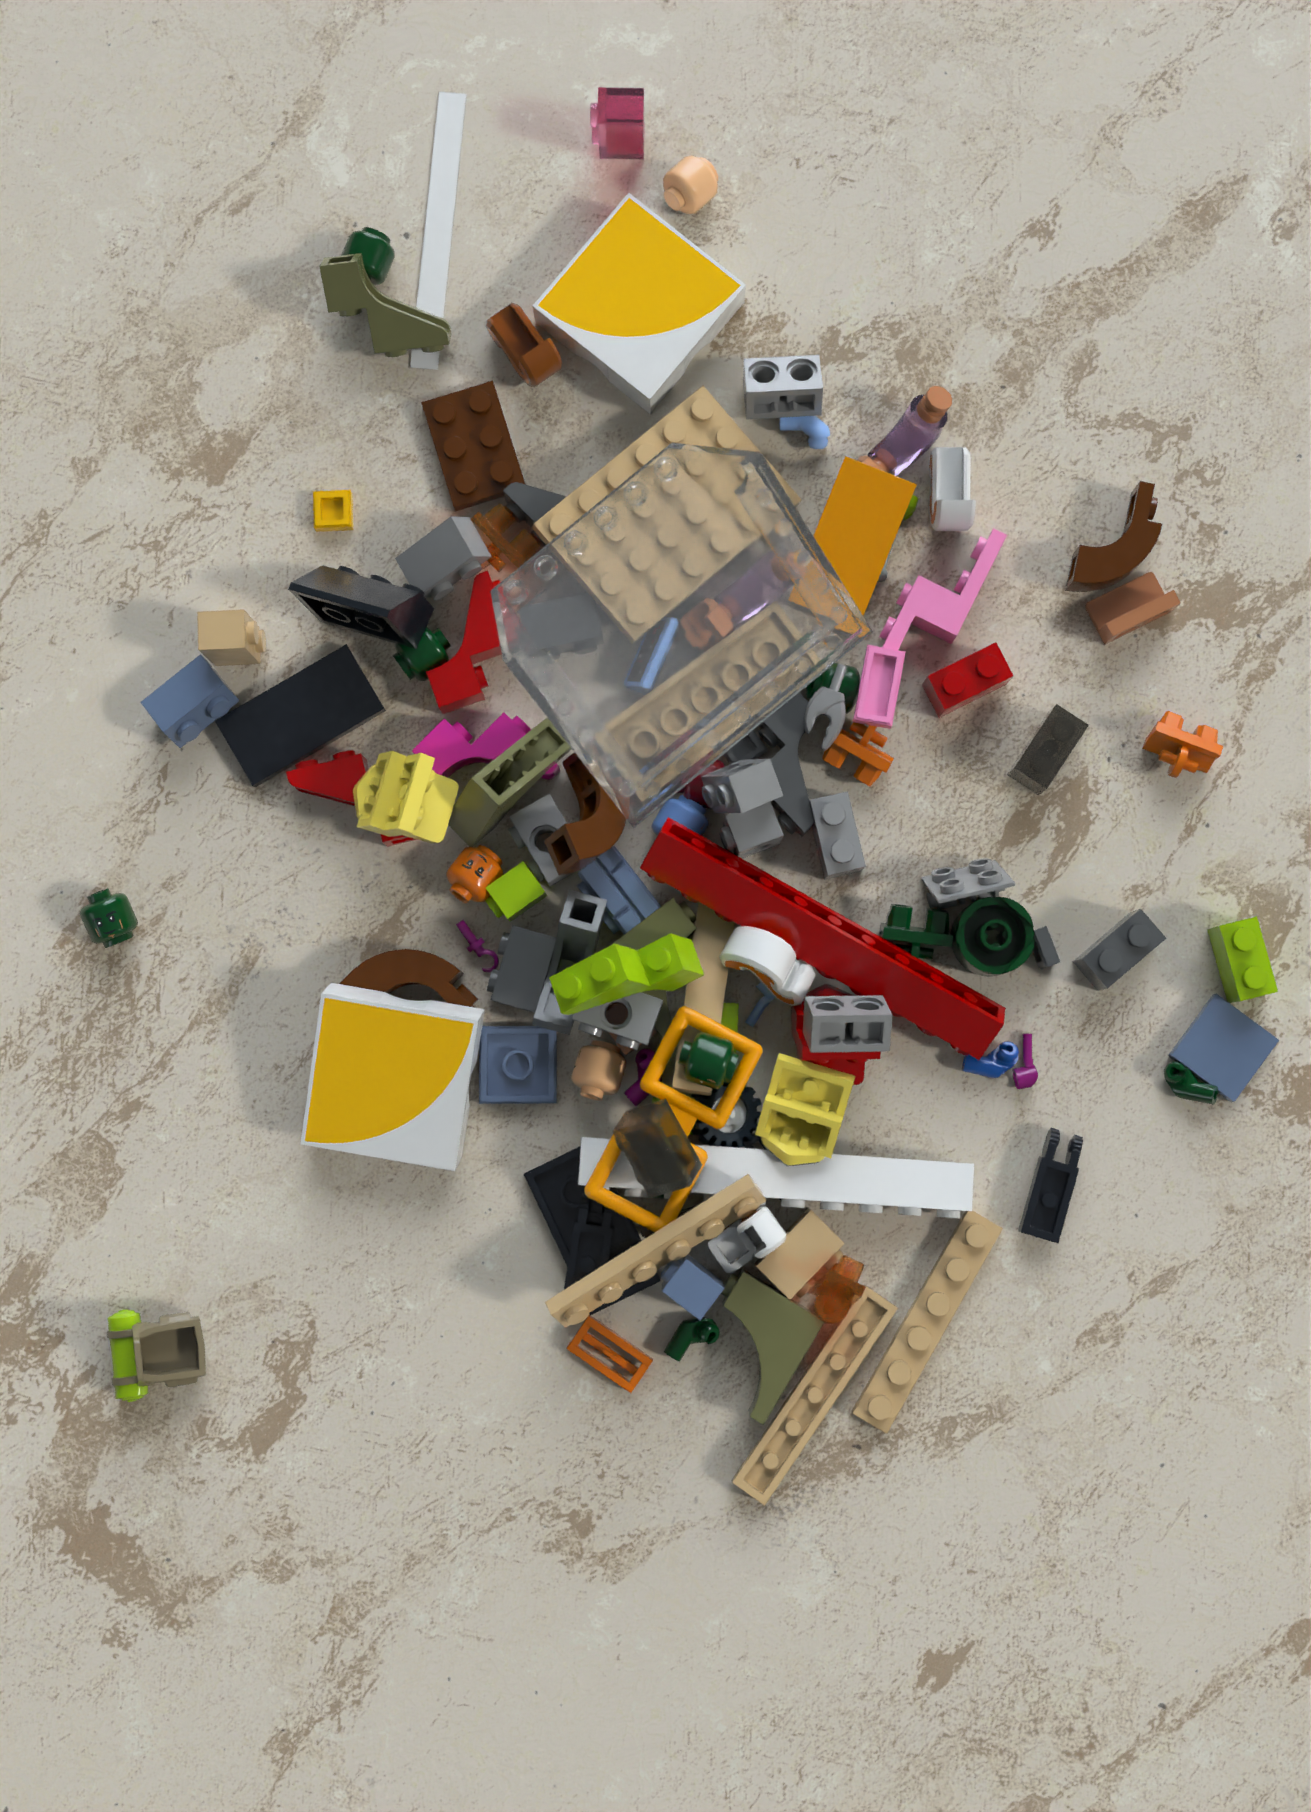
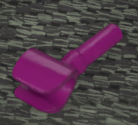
M1029 1033L1023 1034L1022 1061L1024 1067L1012 1069L1016 1089L1032 1087L1038 1079V1072L1032 1059V1034Z

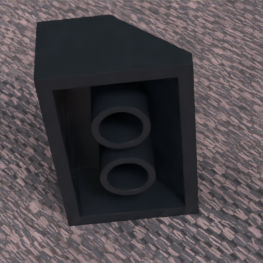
M322 565L291 582L288 588L322 623L417 649L434 611L433 606L424 597L425 593L420 588L406 583L402 587L392 585L390 581L378 575H371L370 578L363 577L353 569L345 566H339L338 569Z

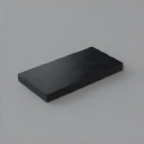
M346 644L215 720L252 786L257 787L386 710Z
M581 1146L524 1173L526 1181L567 1266L574 1222L578 1221L582 1191H584L586 1186L578 1185ZM609 1187V1191L620 1196L617 1187ZM592 1200L586 1223L602 1226V1204ZM613 1211L611 1221L613 1233L608 1262L642 1241L633 1221ZM657 1272L649 1280L637 1282L623 1291L622 1296L614 1302L604 1303L589 1314L593 1315L660 1282L661 1280Z

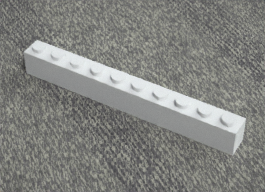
M581 1137L578 1185H586L610 1139ZM627 1140L603 1187L608 1190L609 1187L625 1188V1196L647 1198L649 1190L664 1191V1199H669L689 1160L656 1142ZM696 1145L707 1152L708 1159L691 1193H703V1201H706L749 1174L765 1198L781 1199V1207L805 1208V1200L820 1201V1209L844 1211V1203L859 1204V1212L883 1213V1205L898 1206V1214L921 1216L922 1208L937 1209V1217L960 1218V1211H972L974 1164L832 1154L831 1158L825 1157L819 1163L786 1166L765 1149Z

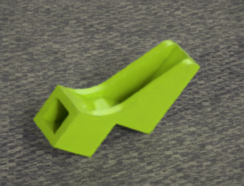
M670 933L639 950L613 944L549 977L561 1014L570 1015L644 991L667 990L672 992L704 976V972L692 940Z

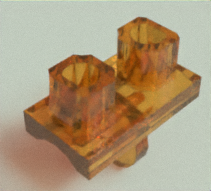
M500 503L489 510L484 516L478 511L471 518L475 525L492 541L489 545L484 542L492 557L481 564L482 569L491 564L497 572L502 571L506 564L499 557L501 552L523 574L532 567L527 561L535 554L540 544L525 529L510 543L502 536L516 519Z
M842 1255L839 1262L835 1263L815 1283L811 1294L817 1296L814 1301V1311L821 1321L828 1324L840 1322L848 1314L849 1307L862 1297L866 1286L858 1283V1280L865 1266L863 1263Z

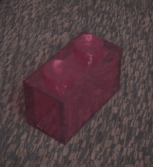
M598 87V103L591 102L590 125L592 127V144H599L600 159L644 160V88Z

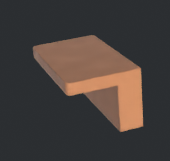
M1148 572L1089 601L1085 605V609L1104 645L1171 613L1181 602L1174 590L1164 594L1154 573Z

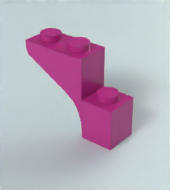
M503 712L470 744L469 741L473 736L458 721L451 725L444 718L412 752L414 754L423 753L434 757L432 770L436 774L449 778L454 772L467 765L475 763L489 764L531 731V729L517 715L511 719ZM557 763L554 764L541 779L551 780L556 777L560 772L559 765Z

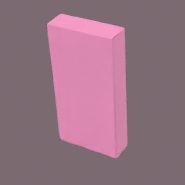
M867 645L853 722L891 729L906 652Z

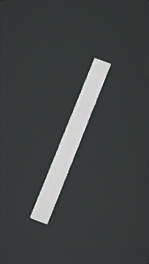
M439 92L416 306V308L440 318L444 316L467 95L450 92ZM422 348L412 349L410 368L438 370L440 351L425 353L422 352Z

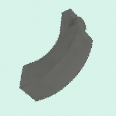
M569 890L559 920L551 963L532 1025L570 1035L574 1023L572 1019L574 1014H561L549 977L595 954L605 915L606 899Z

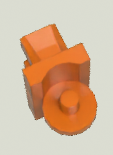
M1167 711L1146 737L1142 749L1158 754V760L1170 764L1168 775L1177 778L1182 769L1195 773L1196 770L1207 773L1213 762L1222 753L1223 746L1217 744L1218 730L1207 725H1198L1193 734L1181 730L1184 722L1182 716Z
M853 722L850 730L859 734L862 738L860 739L842 728L833 744L825 750L822 759L840 769L850 752L862 759L853 777L871 786L881 775L882 771L885 773L888 771L894 758L868 743L871 741L883 748L888 739L875 731L876 726H866Z

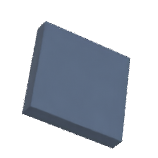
M1216 993L1210 997L1168 1056L1188 1067L1191 1073L1204 1083L1217 1086L1218 1093L1228 1101L1235 1102L1279 1042V1039Z
M482 1026L479 1043V1104L557 1103V1032L539 1026Z

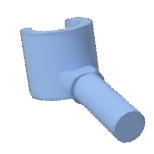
M762 982L756 987L764 996L758 1001L745 1021L752 1027H754L766 1006L768 1007L769 1003L775 998Z

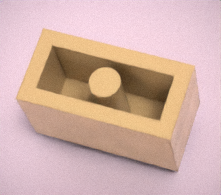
M244 609L197 612L198 650L215 666L261 664L260 653L266 651L265 632L260 630L257 622Z
M809 1208L785 1231L787 1234L785 1242L754 1263L789 1300L795 1294L799 1298L803 1297L816 1283L812 1277L822 1267L829 1270L843 1255L840 1248L845 1243Z

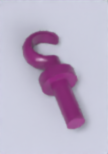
M464 919L458 922L456 926L469 943V946L466 947L469 953L474 950L478 957L485 954L493 957L494 965L490 968H482L483 972H492L499 964L497 954L490 949L482 947L485 941L482 937L479 939L475 937Z

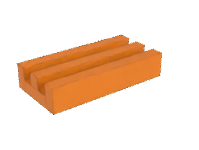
M590 1314L566 1348L629 1393H632L653 1362L652 1357ZM589 1328H593L642 1362L640 1366L637 1367L587 1332ZM583 1339L632 1373V1378L628 1380L579 1346L581 1340Z

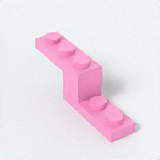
M993 528L987 539L980 536L970 556L976 562L971 572L963 570L954 588V591L960 593L959 595L919 575L913 586L906 583L896 604L902 606L897 619L889 616L879 636L886 640L883 648L898 650L910 625L916 626L952 644L1007 535Z

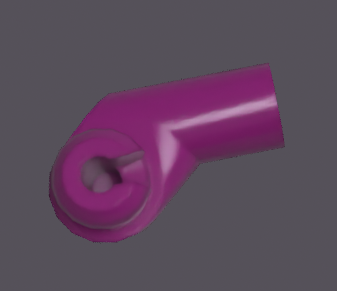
M648 1048L641 1049L636 1054L635 1062L637 1063L638 1080L624 1092L636 1107L650 1095L640 1087V1081L655 1054V1051Z

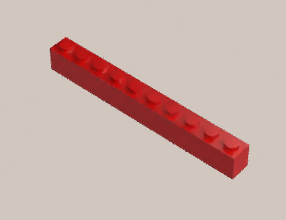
M669 817L640 866V869L645 871L655 882L666 883L679 890L687 900L694 903L700 902L714 910L715 914L721 919L728 922L734 921L741 926L756 927L782 938L791 945L796 953L797 960H803L815 967L817 972L825 978L836 979L849 986L850 990L857 996L883 995L893 1016L903 1017L911 1021L924 1034L941 1038L962 1055H971L980 1060L1004 1026L1006 1008L919 958L912 956L910 953Z

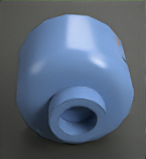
M680 795L678 799H667L652 823V830L658 835L669 817L703 836L709 825L707 818L704 816L706 809L695 801L686 799L683 795Z

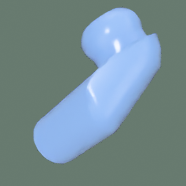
M817 416L779 418L780 431H803L809 436L808 445L810 448L824 449L828 445L829 427Z

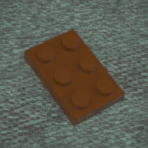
M493 381L421 402L455 512L504 497L503 490L511 483L519 482L525 484Z

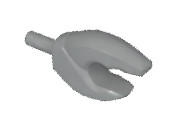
M842 664L837 665L830 688L821 687L809 700L804 714V728L807 734L810 733L816 717L819 715L828 717L830 724L826 728V736L821 745V749L824 751L836 740L845 720V696L843 693L838 692L847 666Z

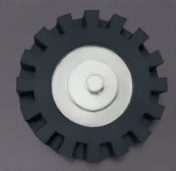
M724 1082L721 1088L712 1089L711 1096L692 1094L691 1096L696 1101L715 1110L729 1083ZM745 1086L723 1128L715 1129L697 1119L691 1132L693 1135H699L698 1140L703 1144H709V1146L743 1147L745 1146L744 1141L751 1142L755 1138L751 1133L757 1129L758 1124L756 1121L761 1115V1111H757V1106L762 1105L760 1098L753 1097L756 1091L752 1087Z

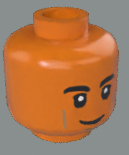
M478 845L477 848H464L446 872L447 879L452 885L449 891L464 903H468L470 900L485 902L490 896L486 887L504 875L501 868L502 860L492 850L482 845Z

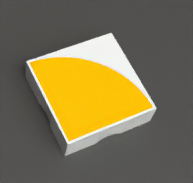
M628 193L532 307L535 323L576 356L595 365L611 384L651 414L684 375L693 357L716 337L742 306L745 300L746 284Z
M330 983L321 993L301 1144L456 1171L463 1154L470 1108L469 1083L477 1062L485 1009L434 1000H406L382 991Z

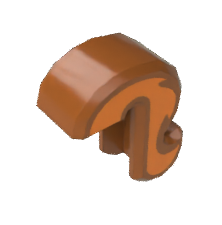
M509 304L486 321V328L496 345L502 348L511 365L529 387L538 386L561 369L562 360L556 346L550 338L544 340L518 304Z

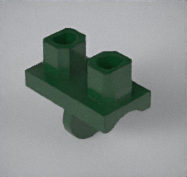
M891 904L886 923L880 924L879 934L882 935V938L909 942V945H895L916 958L933 959L934 949L920 947V943L952 947L954 936L949 932V913L946 910L927 908L924 928L910 926L912 906Z

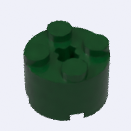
M986 897L979 899L964 908L953 923L951 934L954 936L952 943L953 953L963 967L980 976L992 977L1013 971L1029 958L1034 948L1035 939L1032 918L1022 905L1010 898ZM996 929L999 932L996 936L999 944L996 942L988 944L986 941L988 935L985 930Z

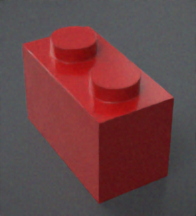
M995 642L928 675L922 687L938 718H941L1007 685L1014 675L998 644Z

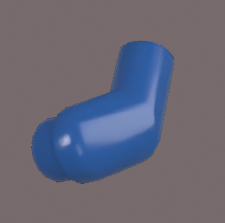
M1005 1041L986 1057L982 1056L980 1060L971 1055H965L962 1071L990 1078H998L1017 1063L1019 1049L1013 1042Z

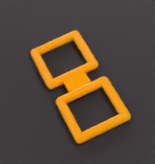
M688 1006L680 1007L640 1081V1087L643 1091L661 1100L651 1121L633 1112L623 1114L585 1186V1195L653 1232H657L676 1220L708 1159L707 1152L704 1149L686 1140L697 1119L715 1129H721L725 1126L762 1055L763 1049L761 1045ZM687 1025L701 1032L732 1041L734 1049L744 1054L733 1074L731 1083L728 1084L715 1110L659 1081ZM632 1131L689 1160L660 1217L603 1187Z

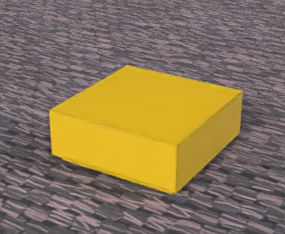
M351 490L313 491L314 529L316 532L354 530L353 495Z

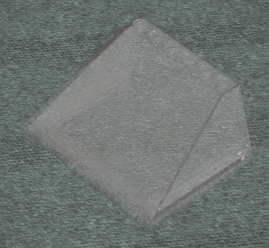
M682 443L669 444L490 591L503 662L633 828L873 632L763 454L755 451Z

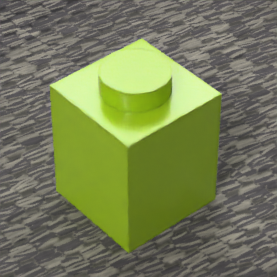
M522 861L486 887L491 896L485 901L498 919L505 915L511 922L548 895L524 861Z

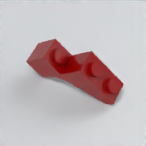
M488 570L479 573L474 578L464 638L460 649L448 662L426 672L442 714L486 700L482 689L489 686L481 665L474 667L473 664L516 650L513 638L518 637L519 634L512 614L504 617L500 603L507 601L499 579L492 582Z
M354 750L336 753L332 755L333 760L319 764L316 759L295 764V770L286 772L289 783L298 791L355 807L353 788L369 770L367 759L361 753L355 754ZM380 834L382 843L387 847L418 840L403 835L390 837Z

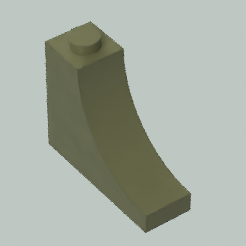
M547 717L470 779L453 806L448 825L469 847H473L496 828L514 804L553 765L570 752L575 744Z
M672 898L613 944L639 950L670 933L688 939L697 929L693 924L696 921V915L685 901L678 905L674 898ZM666 990L644 991L642 993L663 1000L654 1027L663 1038L672 1022L667 1004Z
M741 1269L738 1276L732 1273L726 1280L724 1290L721 1292L725 1296L722 1304L744 1324L756 1345L759 1358V1382L754 1400L748 1411L751 1418L764 1425L825 1321L819 1315L793 1299L789 1300L780 1291Z

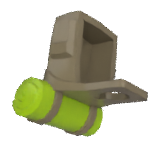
M119 1310L107 1318L109 1330L107 1331V1338L110 1339L113 1365L112 1385L115 1388L116 1399L133 1402L148 1394V1386L165 1382L166 1387H177L196 1383L199 1377L206 1375L205 1345L199 1316H191L189 1312L166 1314L160 1316L158 1322L151 1323L141 1322V1316L138 1312Z

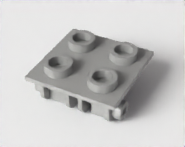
M987 858L971 861L969 866L955 870L952 867L938 868L931 872L932 875L921 877L923 883L930 891V893H927L929 907H937L939 910L957 906V899L963 905L965 904L966 897H970L971 902L977 901L976 895L978 899L997 897L999 892L1005 891V888L1015 886V882L996 860L992 861Z

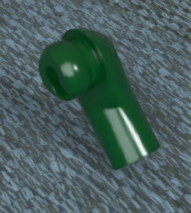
M1171 1062L1166 1065L1164 1069L1165 1080L1177 1097L1212 1105L1215 1104L1218 1096L1217 1086L1198 1082L1188 1067L1180 1062Z
M703 1317L701 1320L697 1318L684 1320L678 1326L664 1353L680 1362L690 1344L715 1343L720 1336L719 1327L714 1320Z

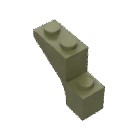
M361 253L326 257L322 260L319 268L328 313L339 312L340 316L347 317L362 313L363 308H366L374 354L385 353L386 357H398L405 355L408 349L422 348V352L425 353L443 350L444 345L450 343L452 334L448 321L381 293L370 281L363 265Z

